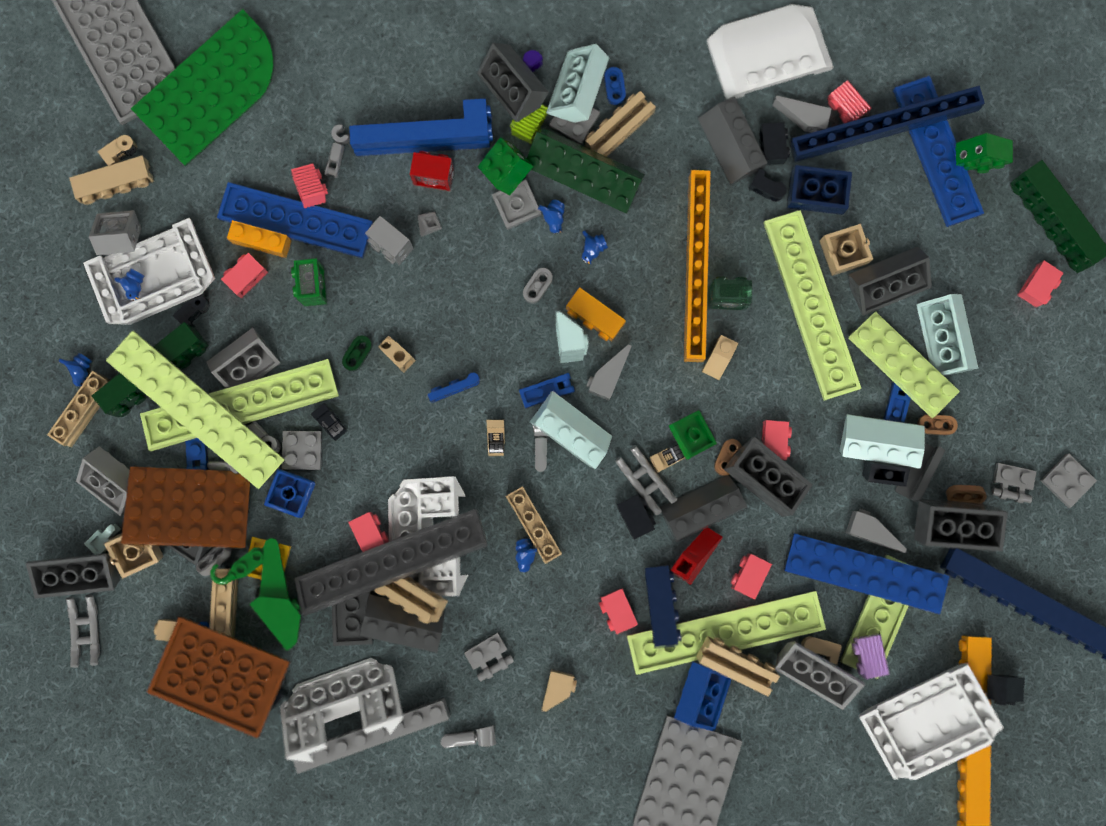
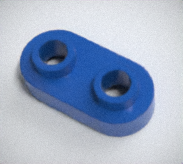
M610 67L604 74L607 100L612 105H620L624 102L626 96L623 73L617 67ZM614 76L617 79L615 81H612L610 77ZM618 94L619 98L615 99L613 95Z

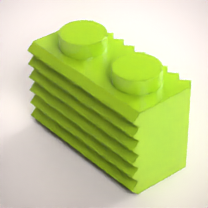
M542 104L539 109L519 122H515L513 119L510 124L512 135L532 144L537 131L541 128L548 115V107Z

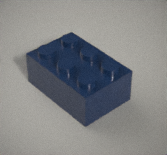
M795 165L790 176L787 208L843 215L849 208L852 172Z

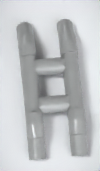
M635 445L630 450L642 466L641 468L632 473L622 457H618L615 462L640 496L644 498L648 507L655 515H659L662 510L650 496L652 492L659 488L671 504L675 503L677 498L656 473L637 445ZM645 473H648L654 482L644 488L638 479Z
M93 594L85 596L88 617L78 618V609L74 597L66 598L70 621V667L72 668L79 667L80 645L91 644L90 665H98L100 656L97 622L98 610ZM89 624L90 636L79 637L78 625Z

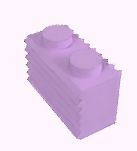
M872 634L854 638L852 649L859 663H856L858 674L865 679L889 675L881 635Z

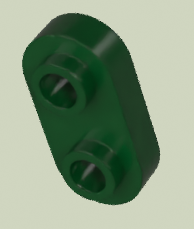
M363 335L357 336L343 356L342 364L348 371L354 372L359 370L371 352L372 342L368 337ZM361 343H366L364 349H360ZM351 359L356 360L355 365H350Z

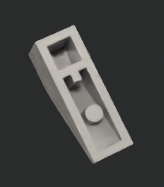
M776 95L772 106L803 131L812 133L827 129L831 108Z
M628 344L600 368L594 377L590 376L587 383L589 393L608 401L610 400L631 345Z
M859 509V512L852 511L846 534L900 553H906L907 549L877 518L870 516L871 512Z

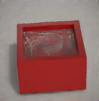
M426 151L414 152L410 169V177L413 184L451 191L454 175L452 158L444 154H438V156L430 155Z

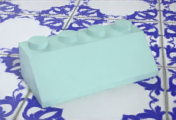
M597 44L567 52L547 109L549 115L574 123L589 120L609 57Z
M950 294L916 304L929 363L943 376L978 369L962 294Z
M556 312V333L560 363L582 361L584 355H587V334H583V329L564 314Z
M554 391L549 394L530 421L531 424L591 468L596 469L607 454L612 435Z
M846 414L840 445L842 457L921 468L925 450V426Z

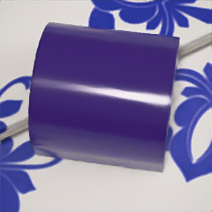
M530 50L524 54L523 61L532 72L543 66V57L539 52Z

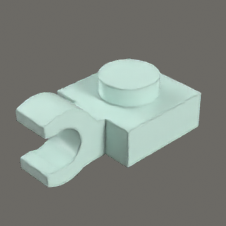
M110 524L104 532L97 530L84 544L94 555L104 554L107 551L104 544L115 536L121 528L117 524Z

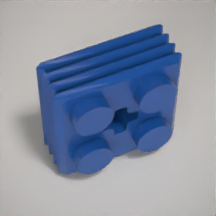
M277 469L264 505L302 518L315 482ZM291 489H293L292 492L294 493V496H290V498L288 499L286 491H290Z

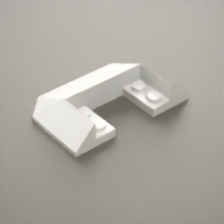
M438 477L403 480L399 485L398 491L388 499L389 542L432 526L433 517L458 516V497H466L457 478ZM460 557L408 577L439 596H459L468 575H460Z
M372 658L296 684L292 690L293 694L280 706L287 760L314 762L313 753L328 748L324 723L351 713L361 712L363 730L366 734L386 727L391 735L403 719L393 667L378 663L377 660Z

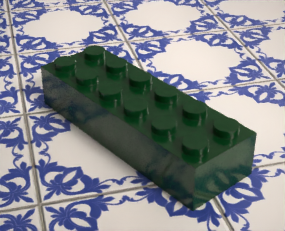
M543 127L537 131L527 156V160L534 166L531 170L626 214L631 208L645 174Z
M1043 160L1023 172L1010 183L1013 192L1020 196L1024 207L1032 212L1036 223L1044 228L1048 239L1053 240L1057 246V251L1067 259L1068 265L1073 271L1079 273L1106 257L1105 242Z
M183 322L153 347L178 369H184L191 364L193 358L203 355L209 345L194 327ZM119 373L91 396L105 414L124 417L130 413V409L134 405L143 403L147 395L124 375Z

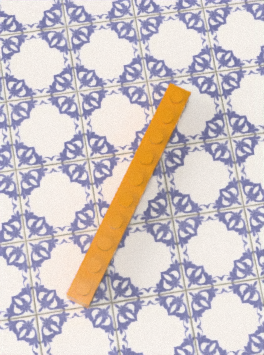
M691 170L689 175L684 362H704L706 359L710 171Z
M962 635V640L959 641V650L962 652L959 665L968 664L986 696L988 675H991L992 638ZM991 744L958 760L957 766L960 772V780L957 782V788L960 792V800L957 801V809L960 812V820L957 821V826H990Z

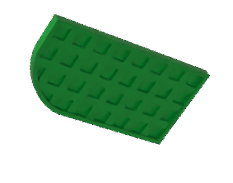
M242 9L131 108L185 167L255 105L268 90L272 80L274 63L271 46L265 33Z

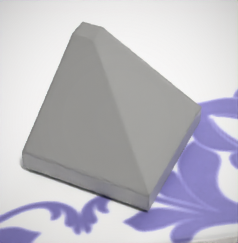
M435 212L418 215L421 237L442 229Z

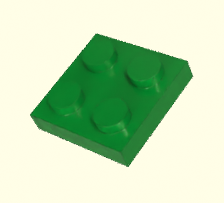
M699 410L669 425L686 460L717 444Z

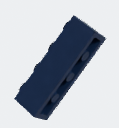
M669 566L645 568L654 649L677 647L678 641H681V631L676 629L679 615L678 610H674L673 602H676V592L671 589V583L674 582L673 572L669 571Z

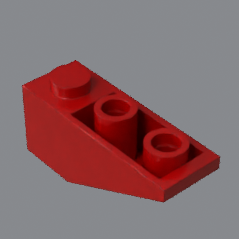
M710 528L704 529L681 554L671 571L674 575L691 585L723 537Z

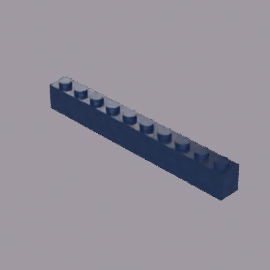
M980 86L798 136L792 138L790 147L794 161L799 162L979 111L985 102Z
M958 548L949 549L940 566L941 569L945 570V575L953 579L956 577L962 579V584L970 588L975 586L980 589V594L989 598L991 596L997 598L996 602L1005 607H1008V605L1014 607V612L1022 616L1027 614L1032 617L1031 621L1041 626L1043 624L1049 626V631L1057 635L1061 633L1066 635V640L1076 645L1081 643L1085 646L1084 649L1093 654L1097 652L1106 661V628Z

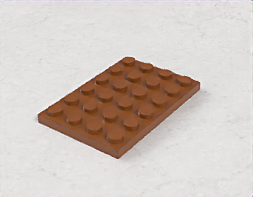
M130 467L121 542L122 544L246 548L250 482L240 473H233L232 471Z
M179 617L147 693L259 738L291 661L184 617Z

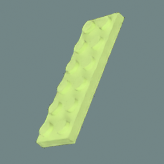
M876 311L848 338L931 418H934L960 392Z
M885 555V557H884V558L889 559V560H893V561H897V562H900V563H904V562H902V561H900V560H898V559H895V558H893V557H891V556H889V555ZM868 595L840 662L857 669L856 663H859L852 649L854 638L872 634L881 635L887 659L908 606Z

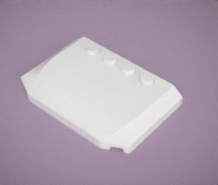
M792 4L725 24L707 39V45L726 100L734 96L737 99L745 96L746 93L812 73L816 75L833 69L812 7Z
M190 218L173 224V228L137 243L135 252L115 253L106 257L100 255L83 263L105 321L108 324L131 325L201 295L215 280L207 256ZM130 268L145 276L143 283H141L142 289L139 292V299L136 301L127 299L126 292L121 284L114 281L115 278L126 276V272H129Z
M967 663L948 669L866 709L859 715L893 779L909 778V780H917L989 746L994 741L993 738L999 730L1003 729L1002 724Z

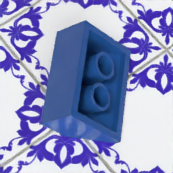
M692 662L674 719L692 727L715 731L732 679L700 663Z

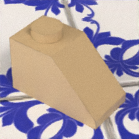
M721 335L702 372L720 380L738 343Z
M551 670L542 711L546 712L570 697L571 692H575L577 681L574 680V675Z

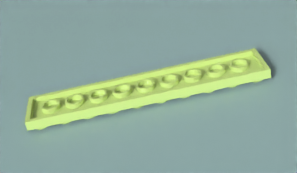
M801 210L764 221V226L823 401L862 389Z
M132 331L107 358L106 361L256 488L260 489L284 462L285 459L280 454L274 451L135 331Z
M328 359L209 393L212 398L243 424L339 396ZM162 407L140 413L148 450L150 451L197 438Z
M812 591L677 623L676 629L681 631V641H678L677 647L654 649L652 630L627 635L637 675L698 660L696 656L707 636L712 639L717 637L723 640L725 645L729 647L733 645L742 650L826 630L817 592Z

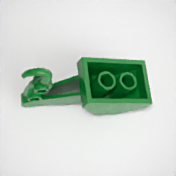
M270 538L266 540L263 548H253L237 560L229 573L223 578L216 576L215 570L218 564H214L210 570V577L216 584L226 585L233 580L246 577L263 564L260 596L254 599L250 605L286 651H288L298 641L301 607L296 598L292 600L289 597L279 543L276 539Z

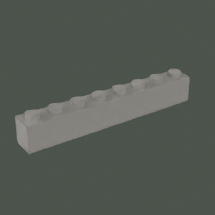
M445 698L402 712L403 719L391 735L386 727L367 734L363 727L327 739L328 748L314 752V762L293 760L297 774L449 720L450 713Z

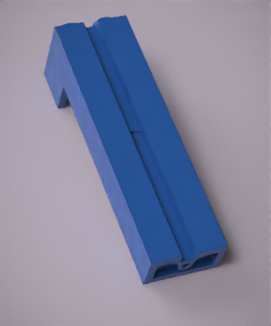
M486 99L463 100V119L349 126L350 145L354 149L356 156L490 148V141H493L491 107L487 105Z

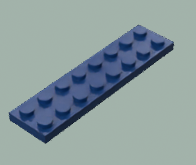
M930 76L895 87L893 90L900 108L938 97ZM945 120L909 130L946 227L983 215L984 211L968 171L964 167L956 165V141L948 121Z
M229 182L227 183L217 216L222 221L232 223V220L287 235L290 239L359 258H364L368 244V237L365 233L373 224L371 220L315 205L304 208L300 201Z
M798 534L793 535L784 569L785 572L936 614L941 613L949 580L948 575Z

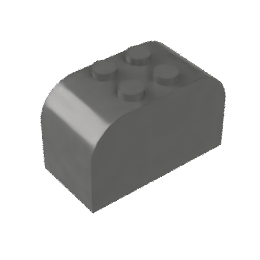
M919 499L914 539L926 546L1003 551L1008 512L979 503Z

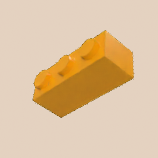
M232 220L227 239L232 244L287 258L292 241L287 235Z
M580 287L566 305L568 315L574 319H577V317L583 321L582 324L589 330L595 329L599 332L598 336L605 341L609 339L612 342L626 323L625 319Z

